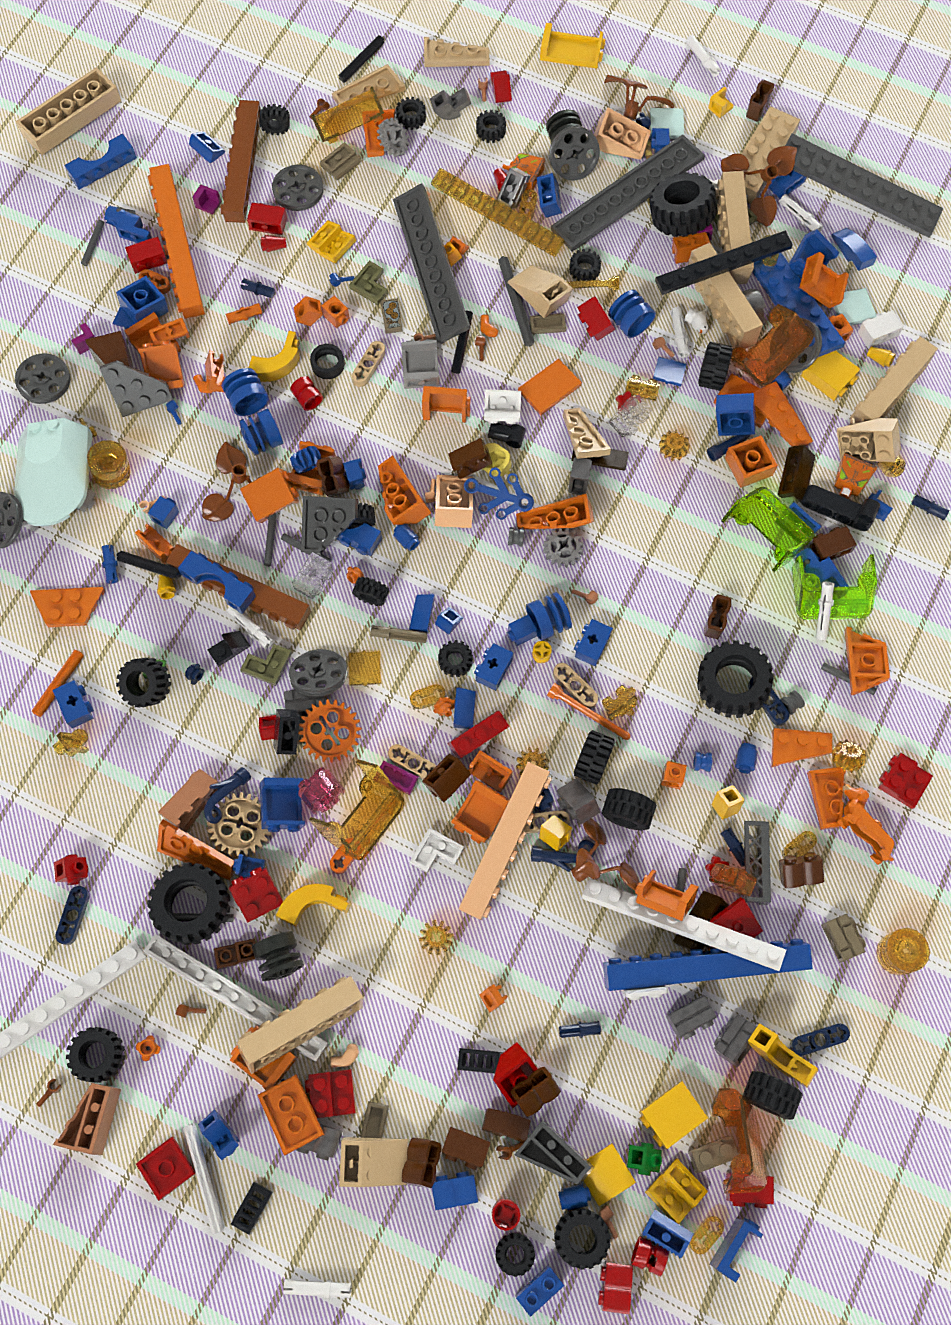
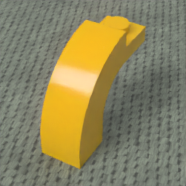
M288 331L284 348L276 356L270 358L251 357L248 368L256 371L260 382L279 380L287 376L297 366L300 355L298 350L299 339H297L296 332Z
M311 884L292 892L281 904L276 917L297 927L305 910L312 905L327 904L348 913L350 904L347 902V898L339 894L334 897L336 891L334 887L325 884Z
M760 1023L748 1040L750 1046L763 1059L784 1075L793 1078L806 1088H808L818 1072L816 1066L790 1050L780 1041L776 1033Z

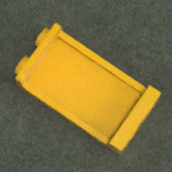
M546 23L540 50V60L597 69L598 63L602 62L603 51L601 49L605 48L606 39L603 38L602 31H600V36L597 38L552 31V23Z

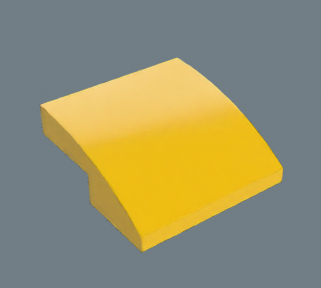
M327 220L307 242V246L325 259L336 264L357 240L355 235L343 231L339 224Z
M612 1143L586 1159L594 1166V1169L586 1177L584 1183L589 1188L598 1206L636 1183Z
M678 1158L645 1191L665 1215L678 1224L692 1208L696 1207L708 1192Z

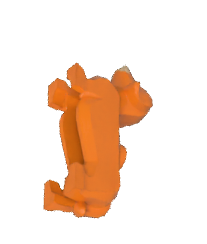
M844 784L843 792L849 801L844 807V817H841L837 823L843 829L850 826L858 837L872 846L875 853L871 854L870 858L877 865L881 864L884 860L894 861L891 856L894 849V840L884 831L881 822L873 819L865 810L869 793L863 788H853L848 784Z

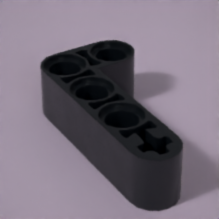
M809 485L801 500V504L804 507L860 531L869 530L880 508V503L876 500L865 499L861 505L816 485Z

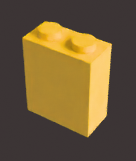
M835 350L818 357L810 367L803 370L801 377L835 401L839 396L842 398L845 395L849 385L853 386L857 382L860 368Z
M683 1081L675 1084L639 1111L641 1114L640 1121L646 1129L650 1127L654 1133L652 1136L653 1140L659 1148L663 1146L664 1149L671 1147L708 1119Z

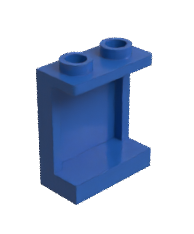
M816 229L805 234L788 266L802 279L808 257L821 252L825 255L823 264L827 266L830 260L837 258L839 252Z
M263 778L260 782L262 829H268V832H279L280 829H288V832H298L305 826V821H302L301 788L304 786L303 778Z
M745 1217L743 1220L736 1218L709 1265L736 1283L740 1274L729 1266L748 1233L762 1238L763 1234L758 1231L760 1226Z

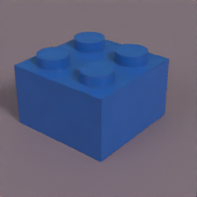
M147 276L116 292L120 307L134 323L139 322L153 312L158 318L169 312L165 297Z
M754 393L717 395L716 419L718 436L755 434Z

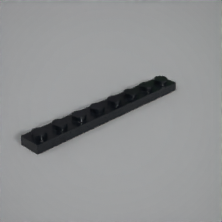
M785 230L662 274L655 278V282L661 295L787 251L792 249L793 244Z

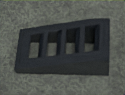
M459 1048L457 1070L495 1074L500 1055L503 1052ZM467 1053H470L469 1066H465ZM475 1054H478L477 1067H474ZM484 1055H487L486 1068H483ZM492 1056H495L494 1069H491Z
M253 1182L231 1225L248 1235L252 1234L273 1192ZM254 1191L264 1195L265 1198L262 1200L253 1195ZM251 1199L260 1204L259 1209L249 1204V1200ZM245 1208L256 1213L253 1217L244 1212ZM243 1217L250 1221V1225L240 1221V1218Z

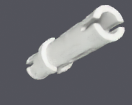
M690 35L686 40V44L700 59L701 65L704 68L706 67L713 77L717 76L721 68L715 63L714 57L706 52L694 35Z
M787 194L781 197L779 203L797 217L803 226H807L811 231L817 229L820 232L823 225L813 218V214L806 212Z
M674 307L670 310L675 332L674 342L678 348L679 358H686L690 355L688 348L689 339L685 333L682 309Z
M831 582L822 583L821 598L818 599L820 607L815 636L818 640L828 639L831 606L834 605L832 598L835 584Z
M229 606L227 613L250 634L252 639L258 641L265 650L273 645L274 640L263 631L264 629L252 621L245 612L241 614Z
M285 1279V1290H283L284 1295L325 1296V1299H330L331 1297L351 1298L352 1289L350 1288H352V1283L332 1282V1280L319 1282Z

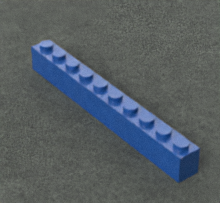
M791 939L790 943L771 941L770 944L786 950L780 971L715 947L710 948V951L703 952L702 949H692L687 954H682V951H673L668 956L654 953L649 954V958H642L640 955L629 956V960L609 958V962H603L605 988L608 991L811 970L813 969L811 946L809 943L804 942L803 939Z

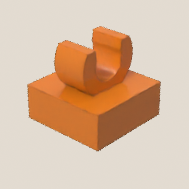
M493 984L479 994L489 1013L505 1003L504 1000L508 997L507 995L503 997L500 995L498 990L502 988L501 985L495 986Z

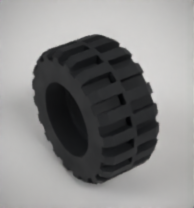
M684 172V174L677 173L672 177L668 176L653 188L649 197L653 225L661 233L663 232L668 236L686 237L689 234H697L698 231H703L706 226H709L716 216L715 187L709 179L703 175L699 176L698 173L689 174V172Z
M733 640V644H729L728 641L722 642L721 647L718 645L712 647L711 652H707L700 663L697 677V688L700 691V697L706 701L705 705L709 709L713 707L715 709L714 712L718 715L723 712L726 713L725 717L731 718V715H736V718H742L743 714L749 716L754 713V710H759L769 697L774 680L773 668L771 663H767L768 657L766 654L761 655V649L756 646L754 649L751 648V643L745 642L743 645L739 644V640ZM730 665L741 666L752 675L753 685L750 690L744 693H729L718 684L716 679L718 671Z
M188 862L184 863L182 867L178 864L172 866L173 870L170 872L166 869L162 873L163 877L161 880L158 878L155 880V889H150L148 894L152 897L151 900L147 901V907L151 910L148 914L149 918L153 920L154 927L170 940L184 945H189L190 943L200 944L203 939L206 941L211 939L212 933H218L221 930L219 928L221 923H226L228 919L225 917L226 913H230L228 902L231 900L230 894L227 893V886L216 873L208 867L205 868L202 864L195 863L192 865ZM189 886L201 887L207 894V903L202 914L189 922L178 921L172 914V905L176 895Z

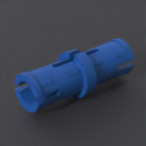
M104 545L101 549L104 560L102 567L105 568L106 583L110 584L111 581V584L118 582L116 570L118 563L115 560L114 546L110 545L109 548V545Z

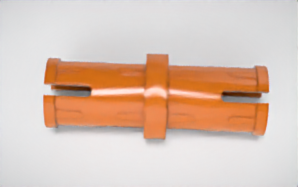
M259 303L245 308L240 307L239 310L226 313L225 315L230 325L262 314Z

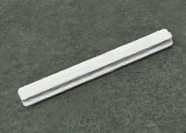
M190 1124L184 1127V1132L211 1231L213 1234L222 1232L224 1226L195 1124Z

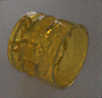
M104 440L95 443L89 449L87 463L96 484L102 488L116 489L128 481L131 475L130 465L123 446L118 442Z
M902 928L882 937L877 945L876 954L878 962L884 970L890 974L901 976L916 972L925 967L929 960L930 948L925 937L917 930ZM908 948L909 952L904 953L903 949Z

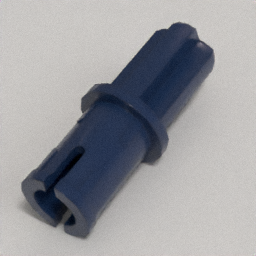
M244 278L241 282L247 284H241V289L253 292L255 295L260 294L269 298H273L275 295L273 287L263 285L260 281L254 282Z
M916 495L911 503L926 511V514L930 513L943 521L950 511L935 504V501L931 502L919 495Z
M730 827L728 830L726 829L721 832L720 835L728 845V851L732 852L739 865L744 867L743 843L739 842Z
M578 1021L577 1024L559 1026L558 1031L561 1038L576 1036L583 1038V1036L601 1035V1026L599 1021L588 1023Z

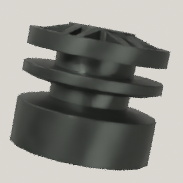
M562 110L553 114L548 119L546 130L551 143L555 136L563 129L571 126L582 127L580 117L576 111ZM568 133V134L565 135V137H564V142H565V143H568V142L571 141V139H572L571 133ZM582 134L580 137V142L584 143L587 141L586 134ZM557 149L555 154L561 157L562 149ZM573 150V154L571 156L575 155L578 151Z
M292 931L270 936L252 946L255 960H266L265 963L258 967L259 971H266L261 975L262 981L285 978L304 966L302 960H296L301 956L299 952H289L297 946Z

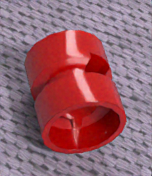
M308 376L298 378L290 387V391L298 399L299 404L305 411L313 410L323 400L322 394Z
M507 1198L500 1199L494 1204L491 1213L495 1226L504 1231L515 1228L520 1221V1210L517 1204Z
M639 1236L633 1250L631 1265L642 1270L647 1267L650 1273L661 1277L668 1261L669 1251L666 1248L663 1249V1246H659L658 1243L652 1245L651 1240Z

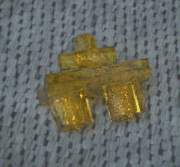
M632 375L631 378L628 377L625 392L630 391L631 396L638 397L637 402H641L642 398L656 401L660 384L654 379L644 381L641 380L640 376Z
M621 685L615 691L618 698L613 700L610 696H607L602 700L607 716L612 721L619 715L621 717L625 714L630 717L635 714L633 708L636 706L635 702L638 699L635 695L636 690L632 686L628 689Z
M76 729L72 733L60 732L56 735L59 741L52 745L58 755L66 753L68 756L73 757L77 753L85 754L89 751L88 747L84 746L88 740V734L83 729Z

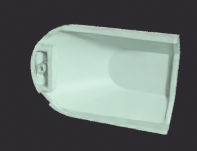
M66 418L28 423L18 439L14 496L19 500L23 510V519L28 524L34 526L58 524L70 517L69 514L76 508L79 509L84 503L88 491L92 432L89 427Z

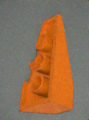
M393 455L378 465L380 483L383 488L382 497L385 501L384 510L393 525L417 524L431 514L426 503Z
M582 494L526 512L517 513L516 519L518 529L575 528L594 522V515L587 494Z

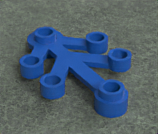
M493 467L489 475L494 479L499 490L479 484L475 478H469L464 483V489L468 493L472 494L478 491L497 497L479 505L478 510L481 514H487L490 509L506 501L514 503L505 509L499 508L497 510L496 517L500 520L505 519L507 515L517 510L529 511L534 505L533 497L523 492L516 473H510L507 477V481L509 484H512L516 495L509 493L500 476L501 471L497 467ZM497 470L498 476H493L492 471ZM512 475L515 476L516 481L511 482L509 480V477ZM474 482L475 488H470L469 483ZM522 499H527V500H528V504H527V505H523V504L521 503V500H522ZM486 505L487 511H482L481 506ZM499 511H504V512H505V516H504V517H500V516L498 515V512H499Z

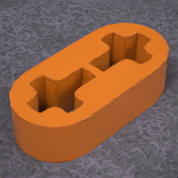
M145 269L138 275L139 279L144 276L150 277V281L162 294L168 293L171 289L168 278L154 271Z
M346 839L331 858L330 867L334 873H344L358 856L360 845L356 839ZM354 843L356 850L354 852L350 851L348 855H345L348 851L346 846ZM344 857L345 859L342 861L344 867H338L336 869V865L334 862H339Z

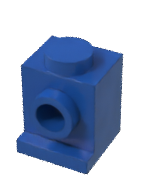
M652 128L650 142L651 149H654V154L670 143L669 128Z
M361 458L343 463L350 490L364 488L363 479H366V474L362 467Z

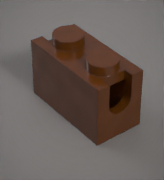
M481 438L448 453L452 469L457 471L459 479L492 465L489 450Z
M847 526L842 528L835 527L824 535L820 533L813 537V544L809 545L821 561L829 557L831 560L849 554L857 546Z
M448 754L422 782L434 797L438 796L442 802H445L471 774L460 759Z
M450 1126L441 1152L445 1153V1159L453 1162L460 1159L465 1161L464 1166L477 1170V1167L482 1168L491 1142Z

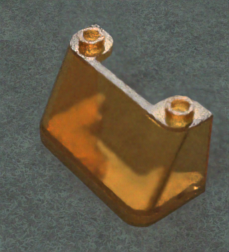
M777 304L768 316L769 322L773 327L748 352L739 346L732 349L731 362L755 383L763 387L769 385L813 340L812 331L798 314L780 304Z
M719 1088L711 1105L712 1117H720L724 1121L725 1127L736 1128L740 1153L731 1161V1176L722 1182L724 1194L759 1192L767 1184V1173L755 1108L736 1089Z

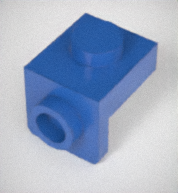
M879 489L876 494L872 492L868 499H873L880 503L876 519L884 522L893 508L878 499L882 492Z
M239 854L238 859L234 861L233 871H235L238 877L242 876L245 878L251 875L250 871L257 867L265 868L266 861Z

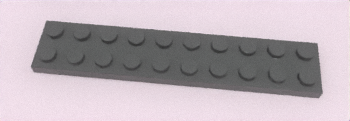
M791 133L785 146L797 148L793 171L928 238L932 235L943 211L942 207Z
M682 134L551 225V231L573 252L647 200L653 188L661 180L664 181L666 177H672L677 173L684 174V172H687L703 161L705 154Z
M421 183L394 198L393 202L437 341L442 344L471 329L425 186Z

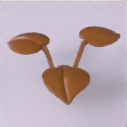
M606 75L604 83L619 82L626 85V104L623 116L630 120L636 121L638 112H641L643 106L649 100L674 108V103L669 99L652 95L646 96L639 107V103L634 101L636 89L638 87L647 90L648 87L637 81H631L630 79ZM633 86L632 97L629 100V87Z
M780 146L774 148L767 156V163L769 165L764 169L747 171L749 161L742 154H732L721 160L722 172L743 171L744 180L746 175L759 173L762 180L767 182L761 198H755L750 205V210L757 216L756 221L766 227L770 226L775 218L777 204L773 196L764 197L772 183L771 180L778 175H788L792 171L795 164L796 147Z
M224 442L216 457L217 469L223 474L231 473L232 480L227 496L224 499L221 494H210L204 499L202 504V517L212 522L226 520L232 515L234 507L228 500L234 484H241L246 480L248 483L252 482L250 476L246 475L245 455L228 442Z
M591 818L584 822V830L595 841V845L589 852L584 848L578 850L576 865L571 869L573 877L578 882H582L588 877L597 880L600 878V874L617 870L622 880L630 888L636 890L640 881L635 870L629 864L622 862L620 866L599 870L591 855L600 844H606V835L602 827L594 819Z

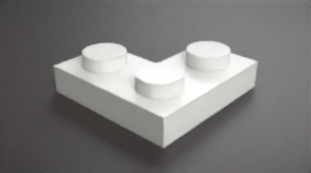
M429 827L409 863L428 873L437 856L455 866L464 850V846Z

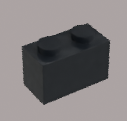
M276 710L273 742L276 754L296 755L300 722L297 710Z

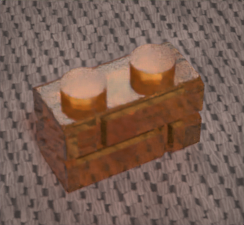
M717 863L711 870L709 881L725 891L749 897L757 883V878L741 868Z

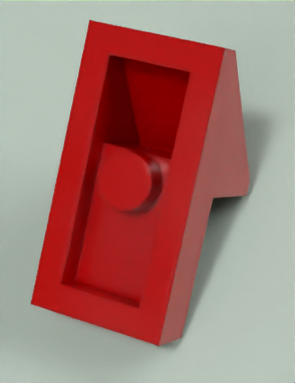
M507 71L490 72L495 103L512 101L510 75L507 74Z

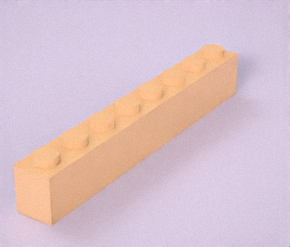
M527 762L460 904L459 910L479 920L489 916L492 909L489 906L492 898L496 900L501 889L498 887L500 881H505L509 873L507 866L510 861L514 862L518 853L515 849L518 843H523L527 834L524 830L527 824H532L535 817L533 811L536 806H540L544 797L541 794L544 788L548 789L552 781L550 771Z

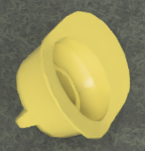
M496 443L485 444L489 450L492 465L483 468V470L489 474L493 467H497L501 471V477L505 474L509 475L512 466L509 452ZM493 470L492 475L498 476V471Z

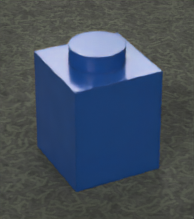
M160 496L149 510L148 515L151 521L167 529L178 515L179 510L174 500L171 498L165 499Z
M529 614L508 624L507 636L511 642L514 641L516 646L537 637V629Z

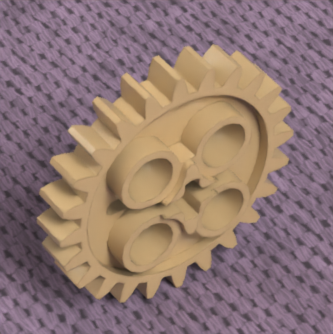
M241 792L239 798H236V795L232 793V799L226 796L224 803L218 802L219 809L222 812V819L216 824L207 822V826L212 827L207 831L208 834H214L210 837V841H217L215 848L222 846L221 853L229 850L228 853L231 857L233 852H236L238 858L239 854L244 852V855L248 857V851L251 850L253 854H256L255 847L263 849L261 842L268 843V839L265 836H271V832H268L267 829H262L261 803L258 804V797L251 800V794H248L247 798H244L243 792ZM232 809L239 811L238 815L234 817L228 813ZM250 815H256L258 817L257 821L250 822L247 820V818ZM243 822V825H241L240 828H237L236 824ZM225 828L233 830L230 835H224L222 831ZM249 833L252 835V838L244 841L241 839V836Z

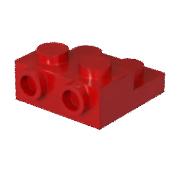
M903 753L897 756L893 755L888 763L890 766L889 770L884 771L879 778L881 783L878 788L909 808L914 809L933 775L918 767V762Z
M257 867L250 871L251 875L245 878L240 876L232 880V885L229 886V890L247 923L280 907L283 903V899L267 867L263 869Z
M352 1069L308 1074L309 1079L305 1080L306 1093L310 1092V1104L317 1119L356 1113Z

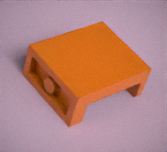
M818 252L807 258L799 288L827 308H832L842 303L849 274L847 272L841 275L835 273L823 264L825 255Z
M153 312L124 331L129 342L138 352V349L142 348V344L153 343L148 330L162 324L158 316ZM176 339L171 341V343L176 342L177 351L180 352L181 349Z
M171 340L160 341V345L153 346V343L142 344V348H139L138 352L141 355L144 372L156 379L160 378L166 381L169 389L184 387L185 384L176 342L171 343Z
M424 386L422 395L423 420H430L431 411L461 413L462 423H466V417H470L471 397H467V389Z
M310 441L299 442V450L308 446H315L319 450L321 458L336 456L335 450L329 446L315 445ZM317 467L298 474L294 469H292L291 473L288 472L291 478L289 482L292 487L324 495L322 477L319 475Z
M276 468L240 488L256 522L263 523L268 520L267 517L293 503H299L297 498L299 497L298 491L295 487L291 486L289 482L291 478L286 470Z
M476 780L471 787L472 790L451 822L455 824L454 828L461 833L466 831L471 834L470 838L481 844V842H488L510 800L479 780Z
M652 869L649 875L645 874L642 883L639 882L636 887L635 894L638 895L636 903L683 921L695 902L699 886L690 884L684 893L655 881L657 871Z
M259 1026L251 1027L247 1032L251 1031L253 1033L259 1029ZM238 1045L230 1054L232 1055L230 1061L261 1084L265 1090L279 1084L298 1058L289 1051L251 1074L239 1052Z

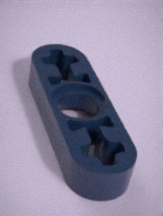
M753 677L748 683L749 690L753 685ZM771 688L769 696L773 698L774 703L772 705L763 703L762 709L773 724L781 726L789 719V712ZM776 705H778V707L776 708V711H775V709H774L773 711H770V710L773 709ZM777 712L778 714L782 713L784 715L782 719H777L775 717L777 715Z
M75 886L69 892L55 934L56 940L60 944L71 945L76 940L90 898L89 891L82 886ZM81 891V893L84 894V897L79 898L78 900V898L75 897V894H78ZM77 903L78 905H81V907L78 908L76 906H71V904ZM71 910L78 912V917L74 921H69L67 917ZM65 923L69 925H74V928L69 927L68 929V927L64 925ZM68 930V933L71 934L70 938H66L64 941L62 933H66Z
M841 1023L831 1025L793 1038L790 1042V1050L799 1056H804L846 1042L850 1037V1031L846 1025ZM837 1027L839 1030H843L842 1039L838 1036L830 1038L829 1034L837 1032ZM818 1033L825 1037L823 1046H818L814 1041V1037ZM798 1040L800 1043L809 1041L811 1044L803 1047V1052L795 1047L798 1044Z

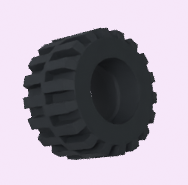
M709 342L698 379L700 387L718 391L723 388L731 361L732 346Z
M149 657L126 662L124 664L125 667H121L119 670L121 674H117L116 678L119 679V682L116 683V687L120 689L118 693L123 695L121 699L124 702L128 701V705H135L137 708L161 703L160 701L166 698L165 695L170 692L168 687L171 686V682H169L168 678H171V675L167 674V667H162L163 663L161 661H156L155 658ZM142 672L146 674L149 680V688L146 693L139 686V676Z
M594 730L590 731L575 766L574 776L597 785L604 773L615 744V739Z
M613 788L608 791L601 814L616 825L643 831L650 829L657 805L650 798L638 792L623 788Z
M101 1027L86 1028V1031L78 1032V1037L71 1039L73 1042L72 1046L68 1045L67 1050H70L69 1054H66V1059L70 1062L67 1063V1067L72 1069L71 1074L85 1082L101 1083V1081L110 1080L111 1076L117 1074L116 1070L121 1069L123 1066L120 1064L121 1060H125V1055H122V1051H125V1047L121 1045L123 1041L117 1037L115 1032ZM101 1042L106 1050L105 1059L100 1066L91 1068L86 1061L87 1050L92 1044Z
M752 1071L742 1097L750 1104L768 1113L787 1120H793L803 1094L798 1088L779 1078L760 1071Z
M585 1208L570 1210L560 1218L559 1223L555 1227L554 1239L555 1247L561 1258L571 1267H576L580 1270H585V1268L592 1269L595 1265L601 1264V1260L608 1255L607 1251L611 1245L609 1228L603 1219L595 1212ZM581 1224L589 1226L595 1234V1242L592 1248L582 1253L575 1251L569 1242L570 1232L575 1226Z

